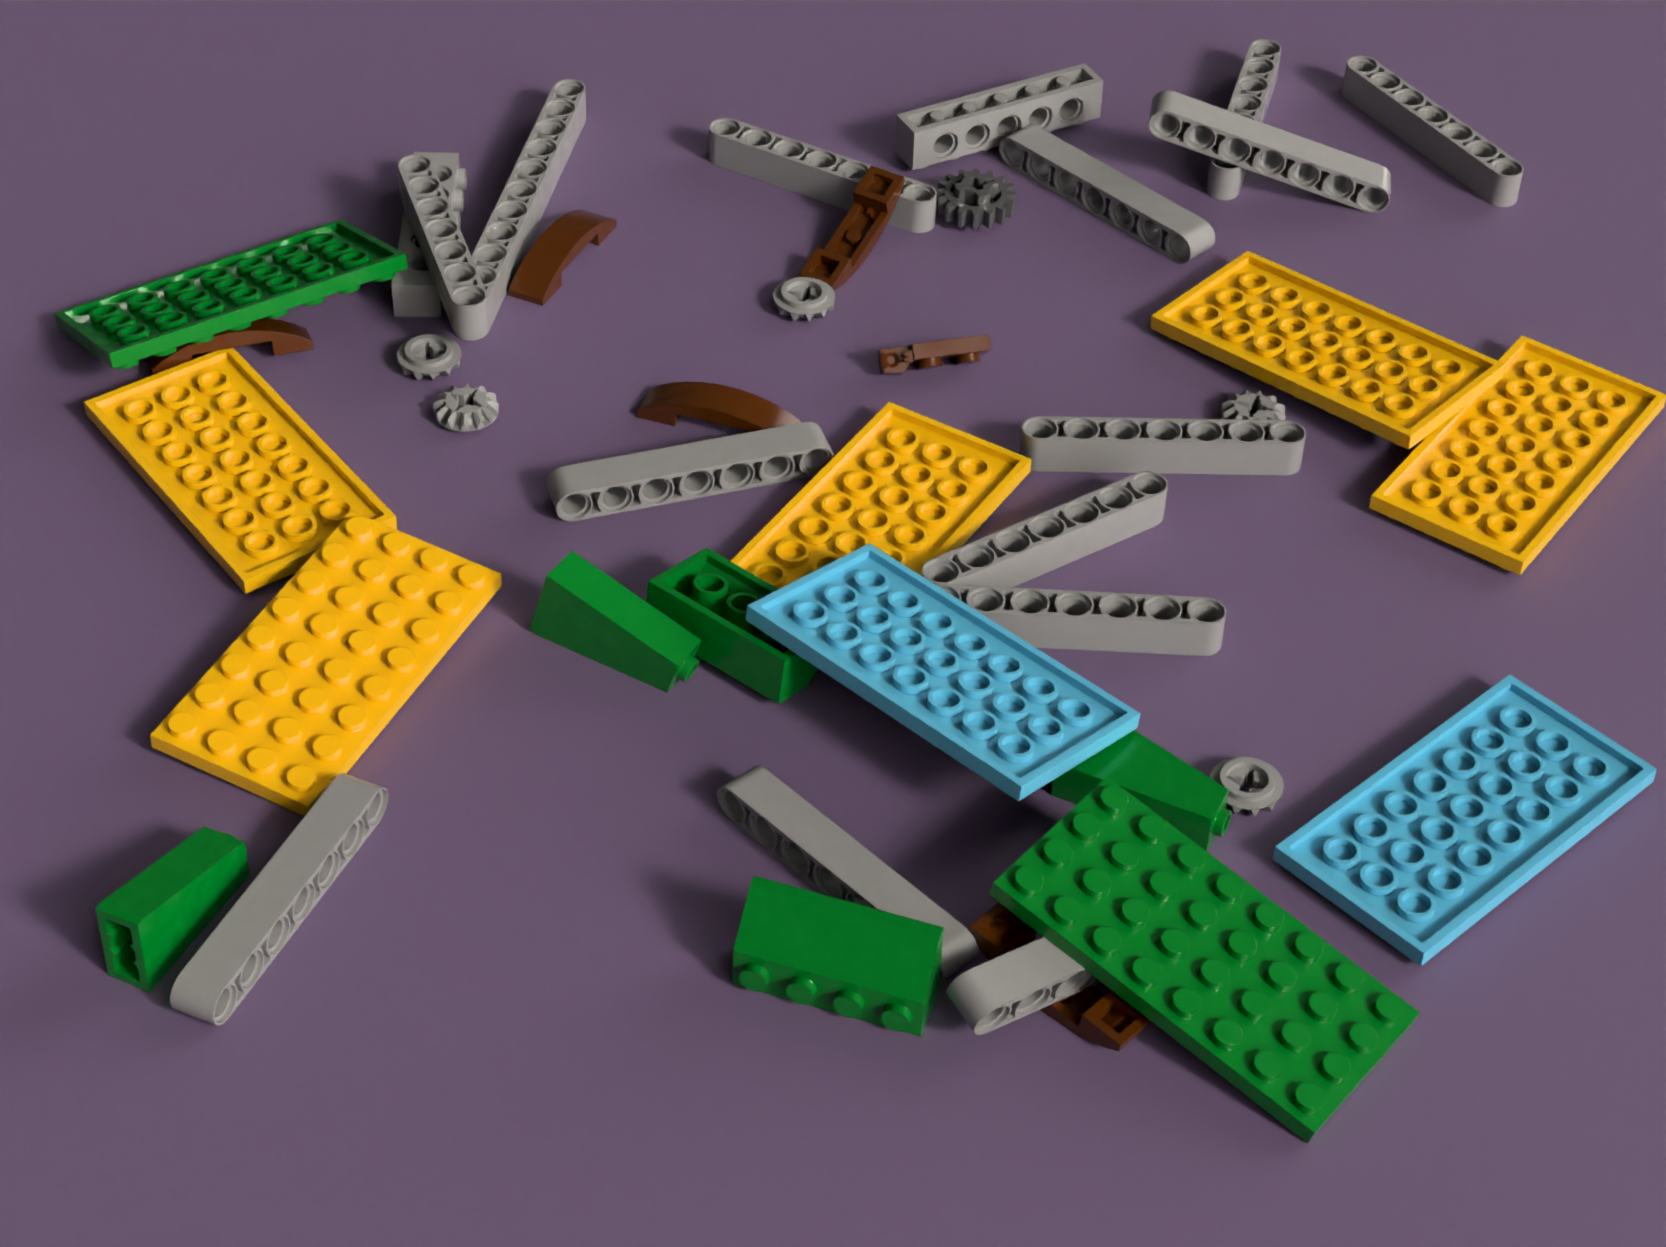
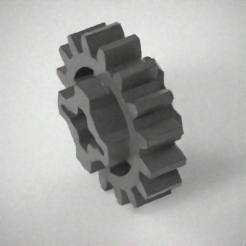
M962 169L959 170V176L947 174L946 181L939 180L938 188H936L937 214H945L946 222L956 220L958 222L957 227L960 228L965 224H971L973 230L984 226L991 229L992 222L1003 225L1005 224V217H1013V209L1016 206L1013 183L1005 184L1006 177L1004 176L995 178L993 171H988L984 175L980 174L978 169L967 172Z

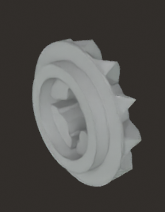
M810 277L791 278L780 283L773 292V306L779 309L780 315H791L793 321L805 318L810 322L812 317L824 318L826 312L834 309L835 292L830 285L819 279Z
M418 335L403 342L397 350V365L402 367L404 374H414L417 380L423 377H430L434 380L437 375L449 376L451 370L459 368L460 346L453 339L443 335ZM426 354H430V357L433 359L426 360Z
M467 383L463 388L451 386L449 392L438 393V399L433 403V412L436 421L445 428L462 432L475 431L487 427L496 420L499 414V403H497L495 393L486 392L484 386L471 388Z
M1244 389L1241 395L1236 393L1230 394L1228 400L1222 402L1221 419L1285 420V405L1277 403L1276 396L1262 395L1261 390L1255 394ZM1251 410L1257 411L1256 413H1254L1253 417L1250 416Z
M1246 756L1228 758L1218 763L1210 774L1211 779L1229 789L1226 806H1232L1235 815L1241 810H1248L1254 817L1260 809L1272 812L1275 803L1282 800L1284 790L1283 779L1272 765L1263 760ZM1248 780H1251L1252 788L1248 792L1239 790L1244 784H1247Z

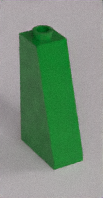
M571 551L546 576L529 629L534 634L666 693L679 680L684 683L688 681L697 669L700 661L695 656L702 641L700 638L575 552Z
M1135 730L1057 777L1052 782V796L1077 805L1101 781L1109 777L1205 851L1209 849L1215 836H1224L1232 815V811L1226 809L1229 789Z
M203 826L102 900L95 908L108 976L151 992L250 875L245 842L231 834L221 833Z

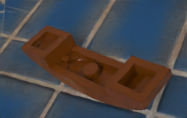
M870 166L853 192L855 202L825 248L816 247L798 274L799 277L819 279L830 285L833 290L842 286L859 269L879 240L901 194L905 182L904 176Z
M574 210L558 218L541 234L523 259L509 286V296L543 306L562 286L561 272L588 243L599 246L617 226L616 220L585 210Z
M261 318L252 321V325L246 329L239 331L226 330L214 334L215 337L208 342L200 344L190 342L177 347V351L170 355L161 357L152 355L147 358L152 375L192 360V355L268 342L273 355L276 356L314 349L313 341L304 327L282 320Z
M672 382L652 387L636 411L637 418L675 426L682 415L751 432L802 423V421L782 407L755 394L725 385L706 382Z
M999 902L973 922L968 929L975 938L979 949L988 960L1035 941L1037 931ZM1092 985L1083 989V991L1040 1009L1079 1037L1115 1051H1120L1151 1022L1112 990L1104 995Z

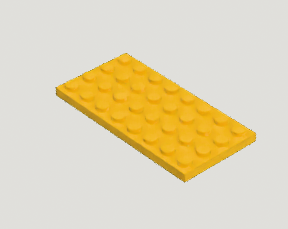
M1246 251L1151 315L1152 330L1408 450L1504 377L1505 364L1250 251Z
M1523 335L1498 360L1505 364L1504 377L1426 436L1371 495L1369 505L1370 509L1390 519L1397 520L1428 536L1435 537L1464 552L1471 553L1518 575L1523 573L1664 408L1666 394Z
M234 348L213 351L84 401L85 412L88 418L245 594L296 573L351 511L397 529L396 515Z
M888 402L731 562L780 589L870 543L921 575L924 563L962 547L1030 473L1031 459Z
M351 511L150 734L151 747L305 816L339 774H346L500 589L502 586V574Z

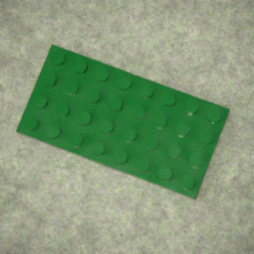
M338 219L55 312L54 316L57 327L111 368L122 370L132 368L139 364L140 359L152 355L157 357L170 355L177 351V347L190 342L194 344L208 342L215 337L214 334L226 330L239 331L246 329L252 325V321L264 317L270 319L282 317L288 313V309L299 305L313 306L322 303L326 296L335 293L348 294L360 289L361 284L370 281L382 282L393 279L397 272L408 269L405 253L345 220Z
M1109 777L1101 781L995 880L989 892L990 896L1084 967L1086 971L1307 1143L1311 1141L1414 1024L1420 1014L1414 1007Z

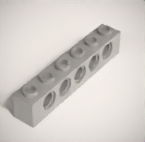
M1083 63L896 114L895 153L912 170L923 169L936 163L955 160L961 156L979 151L990 150L993 147L999 146L1003 138L1030 124L1037 125L1051 133L1057 129L1079 125L1086 121L1100 118L1104 80L1088 65Z
M414 152V154L424 155L432 161L457 223L461 228L460 212H463L464 208L463 190H466L467 170L466 168H460L459 153ZM404 209L397 249L406 254L408 269L397 272L396 276L392 279L394 317H441L442 301Z

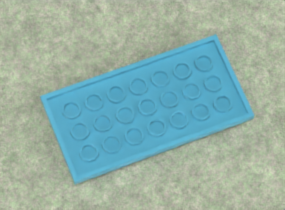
M870 543L747 605L745 618L747 622L1017 801L1024 799L1138 727L1141 713Z
M1509 674L1276 845L1273 860L1419 966H1422L1653 783L1657 769Z

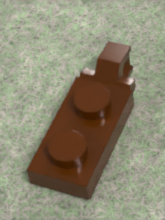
M985 334L878 350L877 355L881 375H901L909 364L918 363L919 370L941 367L942 360L956 358L957 365L980 362V355L992 349L990 336Z

